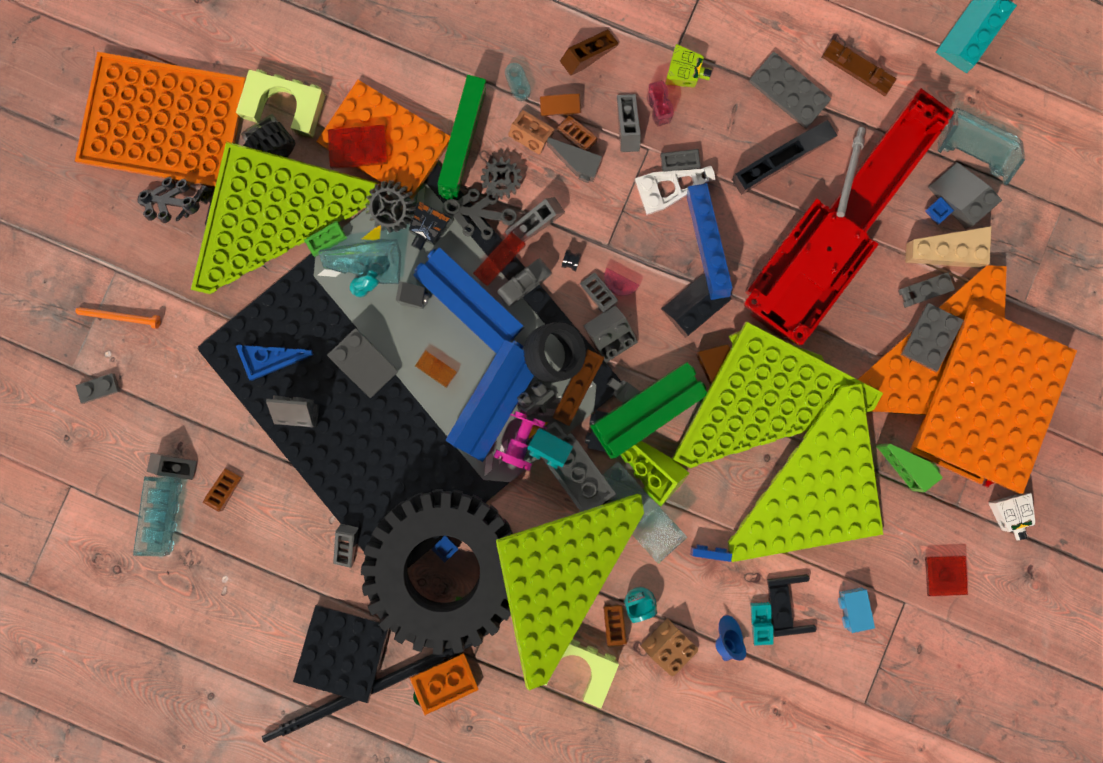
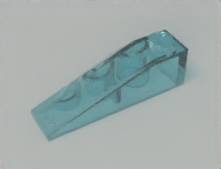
M377 239L321 249L318 252L323 268L344 274L350 272L357 274L359 278L366 276L368 271L372 270L378 273L376 279L380 281V284H399L401 252L397 239Z

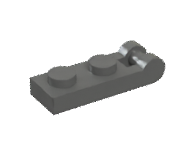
M949 272L902 288L898 292L899 295H902L903 305L906 308L951 292L955 288ZM913 291L914 299L911 298L909 292Z

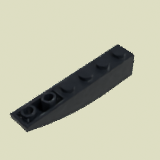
M827 120L735 173L732 181L740 194L743 195L838 135Z

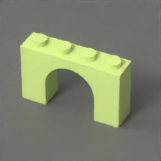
M256 69V71L249 70L236 111L239 117L256 123L260 122L264 105L268 98L276 93L286 92L295 96L297 101L291 129L296 134L313 138L326 96L321 87L313 84L310 86L303 85L301 81L292 79V81L285 80L283 76L274 74V76L267 75L265 71Z
M572 639L562 658L575 655L587 661L591 668V677L582 698L584 702L601 709L619 663L615 656L609 653H605V655L600 654L598 649L589 645L587 648L583 647L578 640Z

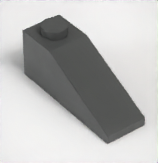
M636 94L617 95L620 151L639 152L641 135Z
M548 137L547 146L579 177V180L587 183L589 181L594 182L602 156Z
M555 197L546 198L507 229L505 233L514 247H517L552 224L565 211Z

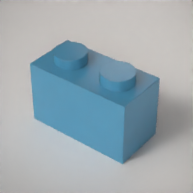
M861 587L839 592L838 604L840 609H843L844 617H842L844 628H847L851 633L875 629L867 589Z

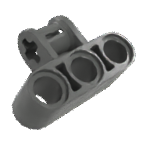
M539 258L515 277L511 278L497 293L507 306L510 307L545 281L552 272L543 260Z

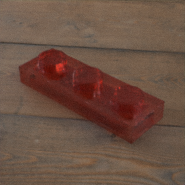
M511 231L473 272V275L488 287L526 244Z

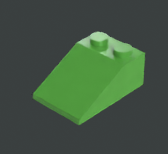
M892 444L876 445L877 449L912 491L926 492L943 478L939 467L934 463Z

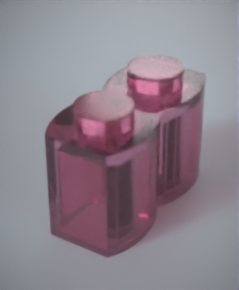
M662 80L649 84L647 101L652 108L654 123L658 127L671 123L674 110L672 103L668 99L666 84Z

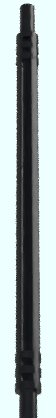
M473 644L465 645L464 649L473 646ZM453 648L444 649L443 655L431 654L379 678L374 682L371 695L461 654V652L454 653ZM341 696L279 725V728L262 735V740L266 743L281 735L284 737L358 702V700Z

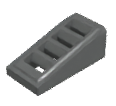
M595 272L580 283L581 287L602 313L618 302V299ZM595 279L596 283L588 288L586 285ZM600 285L601 288L593 294L591 291ZM603 291L606 293L600 299L596 298ZM607 297L611 299L604 305L601 304Z
M340 524L336 529L333 564L352 568L358 538V527ZM340 555L348 556V559H347V558H343V557H339V556H340Z

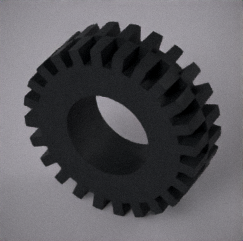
M435 489L429 493H418L412 498L400 502L382 519L373 531L371 539L364 550L365 560L361 566V575H364L365 581L362 585V592L364 596L368 595L370 600L368 609L371 615L377 613L379 616V626L385 632L391 629L395 633L394 640L400 644L407 640L413 643V650L422 652L424 647L433 648V654L443 655L444 649L453 648L454 653L463 652L465 645L472 643L476 647L483 643L484 636L489 633L491 636L495 635L499 631L500 623L503 620L507 621L511 616L496 544L497 539L513 534L508 521L498 514V510L494 506L484 503L482 498L476 495L469 496L463 494V491L453 490L451 492ZM434 536H450L467 544L476 555L480 566V576L474 588L463 598L447 603L435 602L422 596L412 585L407 569L409 554L420 542Z

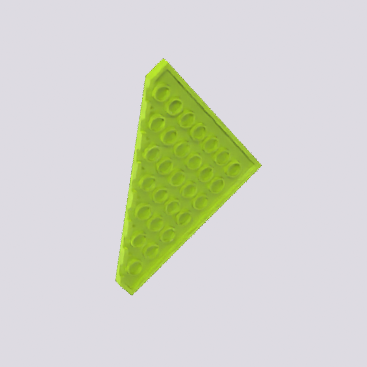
M226 141L191 290L212 294L218 288L232 283L249 271L252 272L267 261L288 252L289 249L296 245L299 246L305 242L304 239L335 221L340 222L357 214L358 211L366 207V203L370 202L366 197L371 195L370 189H375V185L378 183Z
M745 321L672 459L689 468H693L705 462L724 458L727 455L737 454L759 445L762 446L775 442L784 437L800 434L803 431L809 430L816 423L823 409L837 394L836 391L840 386L861 383L866 412L875 409L883 393Z
M861 383L839 387L836 391L837 394L823 409L816 423L807 431L800 445L794 449L787 459V463L779 470L771 481V485L757 500L755 507L744 518L734 536H731L728 541L729 553L732 554V562L883 535Z
M637 493L496 540L525 686L529 691L548 683L644 515L640 494Z

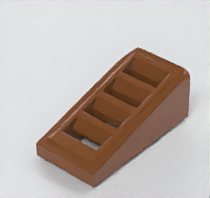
M570 115L556 129L575 147L586 151L597 142V137ZM571 123L572 126L565 131L564 128ZM576 127L578 130L571 136L570 133ZM580 133H582L583 135L578 140H576L575 138ZM587 137L588 140L584 144H581V142Z
M224 468L206 495L203 503L218 512L223 511L242 477ZM227 476L230 479L234 480L233 484L228 482L224 478ZM223 483L224 485L230 488L229 490L221 487L220 485ZM217 490L224 493L225 496L222 497L221 495L217 494ZM213 497H214V498L218 499V500L221 501V502L218 504V503H216L215 501H213L212 499H213Z
M623 605L604 606L607 646L627 645ZM619 612L620 615L608 616V613ZM620 620L621 623L609 624V621ZM621 628V631L610 632V629ZM622 636V639L611 640V637Z

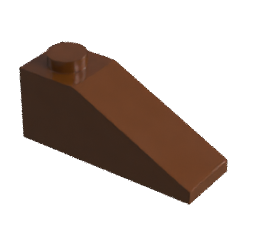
M607 29L569 47L560 62L569 75L572 76L610 52L619 43Z

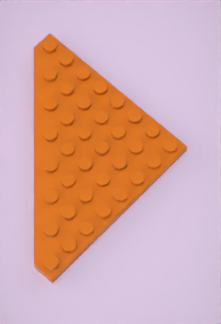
M985 266L939 308L964 320L969 305L973 304L1005 318L1007 266ZM910 332L863 373L857 380L883 393L875 409L870 412L927 415L958 333L937 372L900 355L912 333Z

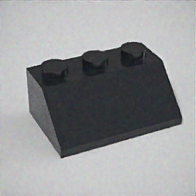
M704 273L661 310L686 338L730 302L732 298L725 297L711 300Z

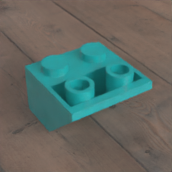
M538 428L527 449L530 450L529 454L539 460L543 457L548 460L546 464L557 469L558 466L563 467L573 446Z

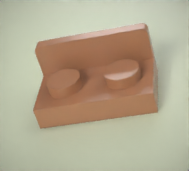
M522 110L512 123L508 135L540 155L547 143L548 137L551 138L555 129Z

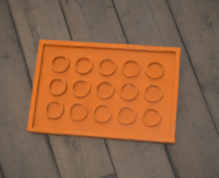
M357 79L316 142L380 183L393 180L395 184L396 182H401V188L408 186L406 192H413L410 196L413 199L448 147L450 136Z

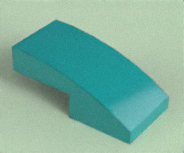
M770 602L750 603L754 646L773 645Z

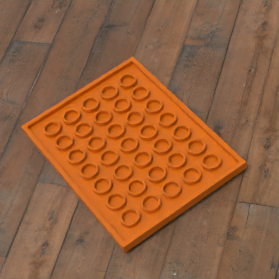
M97 52L75 162L164 179L171 177L175 181L185 179L188 183L215 187L226 141L235 144L240 120L236 111L246 78Z
M969 305L914 448L1019 494H1023L1077 350L976 305Z

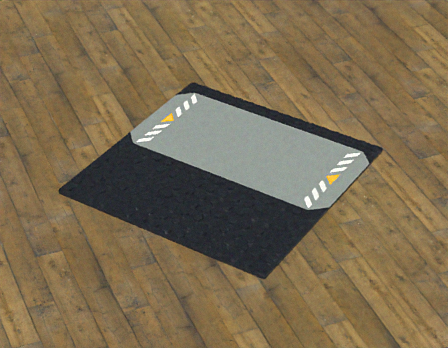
M436 163L413 198L416 199V202L412 203V206L417 207L418 202L421 201L443 213V204L448 199L443 198L439 194L438 180L442 168L438 163ZM460 190V191H459V195H458V199H455V198H453V199H454V200H459L460 198H462V197L465 196V195H464V194L461 192V190ZM387 191L388 195H391L393 198H399L395 193ZM470 201L464 205V207L473 206ZM396 202L391 204L386 210L391 209ZM401 204L400 209L403 214V204ZM367 207L342 228L347 239L316 257L311 253L198 346V351L340 524L358 527L357 544L363 552L375 528L400 502L406 501L421 492L424 494L435 489H443V491L451 492L453 490L463 491V494L469 496L476 495L486 503L525 470L524 467L522 469L502 461V456L499 459L494 457L496 449L506 453L510 440H515L522 420L510 415L483 462L446 441L447 436L495 358L496 353L413 276L415 273L414 269L420 263L425 264L429 260L427 256L433 249L437 250L440 247L524 326V329L513 339L523 345V350L525 341L533 330L542 325L560 322L574 327L583 338L586 350L589 349L598 354L540 284L514 305L507 306L497 291L526 267L494 230L491 239H483L481 230L468 215L462 216L468 224L473 225L474 233L472 236H465L459 223L455 218H451L453 223L435 245L426 242L420 251L411 246L416 236L410 233V224H407V228L401 229L399 232L393 230V232L389 233L387 229L381 231V225L375 227L376 221H369L372 215L366 214V211L370 210ZM450 207L449 211L453 212L455 208ZM383 215L386 219L390 221H395L393 218L391 219L389 215ZM481 218L488 227L492 228L484 218ZM470 228L465 229L466 232L472 231ZM484 231V234L490 235V232ZM369 270L377 272L378 277L376 279L380 282L365 297H356L351 293L350 283L353 279L366 276ZM399 281L420 286L427 290L429 300L427 305L424 304V309L403 306L396 301ZM355 328L398 370V373L372 398L362 391L327 356ZM550 334L545 342L544 352L550 366L559 371L565 360V352L560 340L553 334ZM236 346L312 350L314 355L251 381L248 378ZM603 360L570 426L552 418L572 378L558 382H545L534 376L525 390L529 396L533 393L531 385L535 381L542 382L554 392V395L547 400L549 403L544 406L547 410L545 414H541L538 411L535 415H527L526 419L532 421L535 418L545 422V427L557 421L567 435L613 396L615 390L607 385L610 379L614 378L619 383H621V380ZM273 396H284L314 400V404H319L317 428L274 424L266 399H273ZM518 402V404L516 405V407H515V409L513 410L512 414H514L515 411L525 414L523 411L521 412V411H519V409L517 408V406L519 405V402ZM533 424L527 441L534 437L538 428L541 427ZM527 450L524 460L533 464L537 459L529 454L530 450ZM434 536L416 545L409 554L407 569L433 548L444 536Z

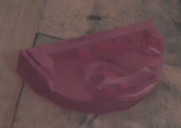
M608 268L605 270L604 282L613 294L627 296L634 293L640 286Z

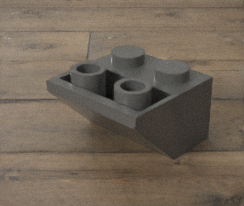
M616 305L583 325L589 338L600 355L604 357L606 363L638 343L626 317Z

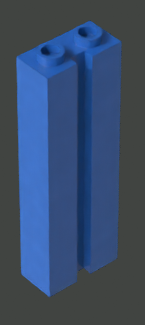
M440 247L437 250L433 249L428 254L427 258L429 260L425 264L420 263L414 269L415 273L413 276L496 354L505 340L511 342L524 329V326Z
M507 340L504 341L446 438V441L482 462L508 421L510 414L518 404L517 397L525 392L534 377L525 363L523 345L515 340L512 343Z

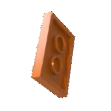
M464 653L409 677L424 715L479 690Z

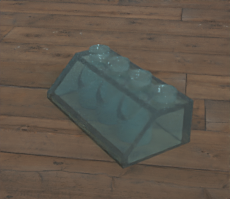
M144 476L133 556L163 557L170 555V552L173 551L174 541H172V537L177 527L175 516L179 511L178 495L182 491L181 478Z

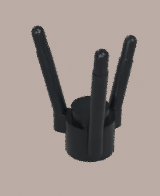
M202 185L193 198L198 203L201 202L205 205L208 202L210 203L205 221L206 226L214 191ZM183 209L176 217V221H179L183 216L188 218L190 214H187Z

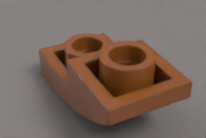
M580 94L540 96L541 116L581 113Z

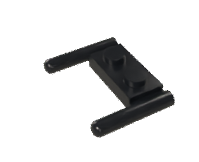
M808 574L767 579L774 637L816 632L817 628L814 624L793 627L790 595L787 585L809 582L810 577Z

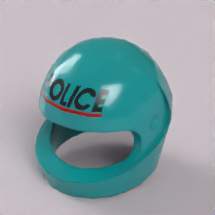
M636 587L631 589L625 596L627 615L632 623L641 622L657 615L656 599L649 589Z

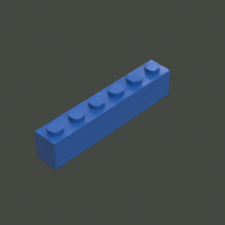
M704 183L688 186L687 201L710 298L714 300L730 297L733 287L708 185Z

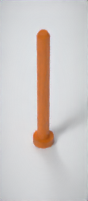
M81 307L75 310L78 315L151 325V328L158 329L161 323V318L157 315H153L151 318Z

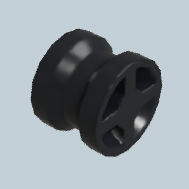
M567 249L561 267H568L576 272L581 253L574 254L571 250Z

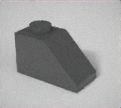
M399 281L396 301L403 306L424 309V304L427 305L429 300L427 290L420 286Z
M150 453L146 472L159 476L193 480L197 461Z

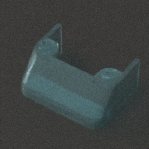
M955 108L953 110L955 113L938 139L937 151L941 153L943 150L949 152L950 150L959 149L989 164L990 172L994 176H1002L1003 184L1008 185L1025 161L1023 141L960 108Z

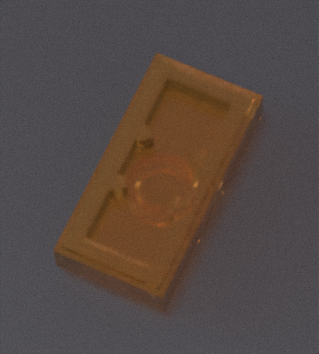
M426 350L415 365V367L446 388L458 373Z

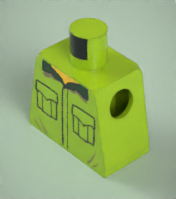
M676 44L665 85L695 87L698 78L709 81L712 69L702 67L704 59L702 55Z

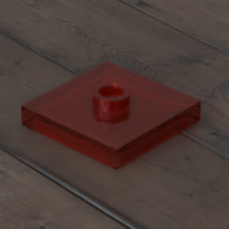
M966 556L925 557L927 596L968 595Z

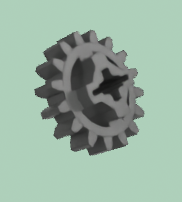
M500 157V162H497L494 158L492 165L487 162V169H482L484 175L481 176V181H485L482 183V188H487V194L492 192L493 198L499 195L500 200H502L503 195H506L509 199L510 193L516 194L515 188L520 189L521 187L519 182L522 181V176H518L521 174V170L516 169V163L511 165L509 158L506 162H503V157ZM490 174H491V176L493 177V179L491 180V183L489 182V175H490ZM512 174H513V176H514V182H513V183H512L511 180L509 179Z

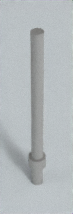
M864 127L858 128L857 135L853 139V151L837 210L838 217H844L860 151L865 143L864 135L866 129Z

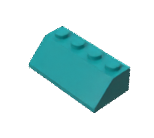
M972 0L935 53L964 73H968L979 61L1017 5L1010 0Z

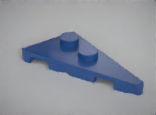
M236 346L248 378L251 381L314 355L312 350Z

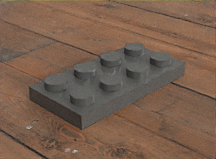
M775 52L768 57L749 80V83L805 129L809 127L831 101L829 96Z
M568 434L563 441L571 444L573 448L563 467L558 466L555 469L548 464L547 466L580 512L607 503L616 496V493L573 434Z

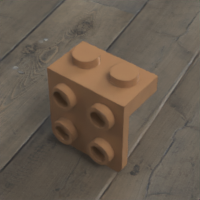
M668 618L641 645L645 652L670 676H675L698 652V648Z

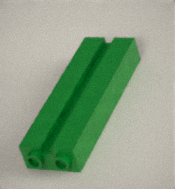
M468 74L438 180L439 194L448 200L458 199L486 95V79Z
M686 362L590 425L611 459L617 458L706 396V386L702 381H697L695 378L696 371L692 365Z

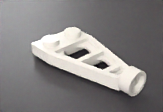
M712 166L702 169L653 172L635 178L646 215L664 210L687 196L688 188L680 189L678 178L690 176L693 185L714 181L715 174ZM660 181H671L674 184L675 192L663 198L660 195L657 184Z

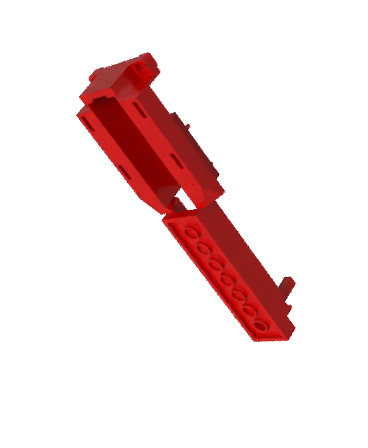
M922 88L914 94L856 171L844 217L837 216L842 191L830 207L824 205L816 198L745 291L749 296L744 301V306L752 311L751 316L780 338H789L797 345L804 344L879 245V243L870 239L866 232L941 134L955 113ZM827 247H831L832 250L828 251ZM752 299H755L757 303L752 304ZM772 310L786 322L778 326L766 315ZM798 333L802 334L801 338L797 337Z

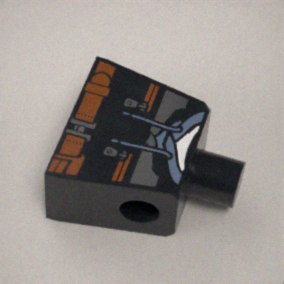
M419 201L409 227L410 233L416 236L411 246L421 251L426 242L435 245L453 223L452 219Z

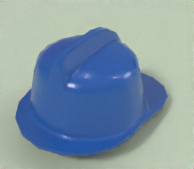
M723 616L719 621L720 635L715 642L716 649L724 661L731 659L744 660L746 648L740 626L732 616Z

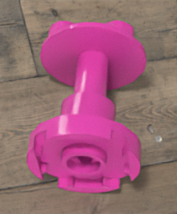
M515 411L514 414L511 413L510 415L522 420L515 440H510L506 453L496 449L494 457L499 459L502 456V461L522 469L524 467V469L530 471L532 463L524 460L529 446L526 444L533 424L544 429L547 427L544 426L545 422L535 418L532 421L527 420V415Z

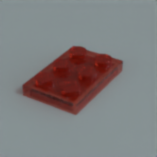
M385 125L328 130L329 165L331 169L388 164Z

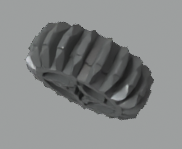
M390 180L389 182L382 181L381 184L375 185V189H370L371 195L366 197L370 202L365 204L370 210L366 211V214L372 215L369 221L375 220V227L381 225V231L387 229L391 233L393 230L399 232L401 229H406L407 224H411L412 220L410 218L414 217L412 211L416 210V206H412V203L416 202V199L410 198L413 192H406L408 186L401 188V182H396L395 184L393 180ZM386 191L395 193L399 198H393ZM396 202L391 209L386 210L391 204ZM401 204H403V214L400 209ZM387 214L391 217V219L393 218L395 221H390L386 219L383 215Z

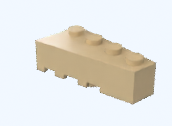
M991 226L914 239L906 244L905 263L973 268L987 266L990 264Z

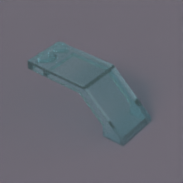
M618 461L602 474L616 493V496L607 503L637 493L641 495L644 515L632 535L659 564L687 536L650 498Z

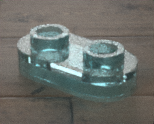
M517 63L509 64L505 69V77L512 95L518 101L527 100L531 94V88L521 65ZM513 72L518 74L516 77L511 76ZM522 89L525 92L524 94H519L518 91Z

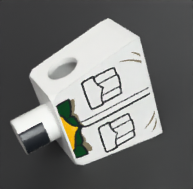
M1031 493L1016 494L988 502L1002 531H1013L1016 540L1028 538L1025 527L1035 525Z

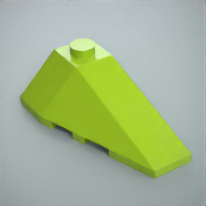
M643 441L638 442L621 454L623 460L629 463L635 471L633 474L636 479L640 478L644 484V491L659 506H662L674 494L690 474L677 461Z

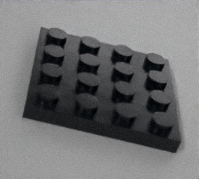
M315 605L293 682L369 703L389 629L386 632L382 630L378 621Z

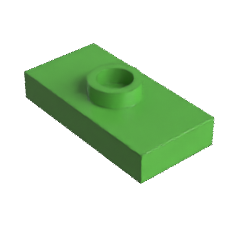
M335 221L304 239L312 255L316 257L347 239V236L339 222Z

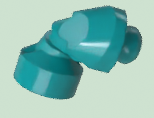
M369 270L366 276L353 279L350 283L351 293L356 297H365L369 291L371 292L378 286L380 282L376 279L378 273Z

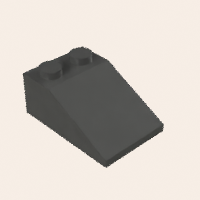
M958 162L928 187L937 198L942 197L954 210L951 214L965 230L975 225L1002 201L988 184Z
M356 328L327 355L370 398L398 373V370Z

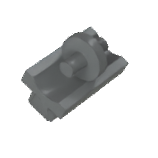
M535 381L531 385L533 393L530 396L524 392L517 397L519 402L517 408L528 416L531 414L535 415L538 411L541 414H545L547 410L544 406L549 403L547 400L554 395V392L542 382Z

